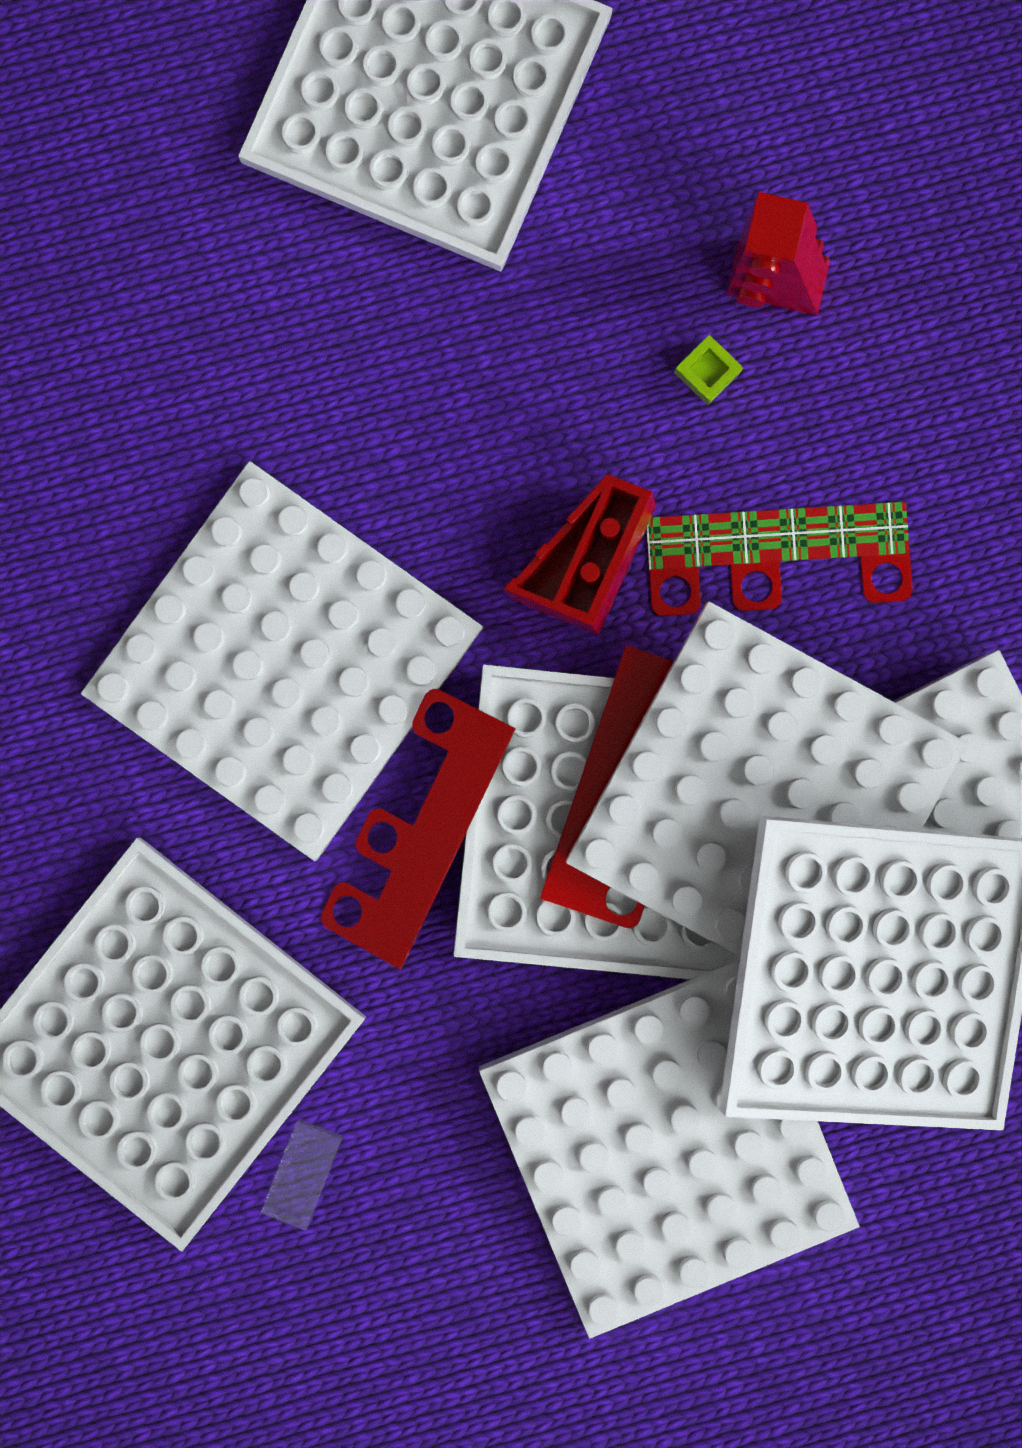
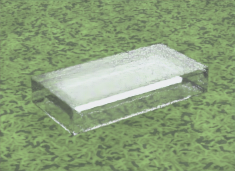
M298 1119L261 1213L306 1231L343 1136Z

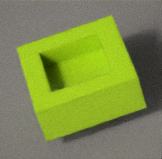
M708 335L676 367L674 373L700 399L709 405L741 373L743 367L716 340Z

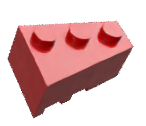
M758 192L738 241L726 294L736 296V300L739 303L751 307H762L766 303L818 316L830 260L828 256L822 255L824 247L822 239L815 238L817 225L808 203Z
M607 474L566 519V524L547 544L544 543L535 553L536 557L516 579L513 578L504 587L506 593L514 601L599 636L656 508L653 492Z

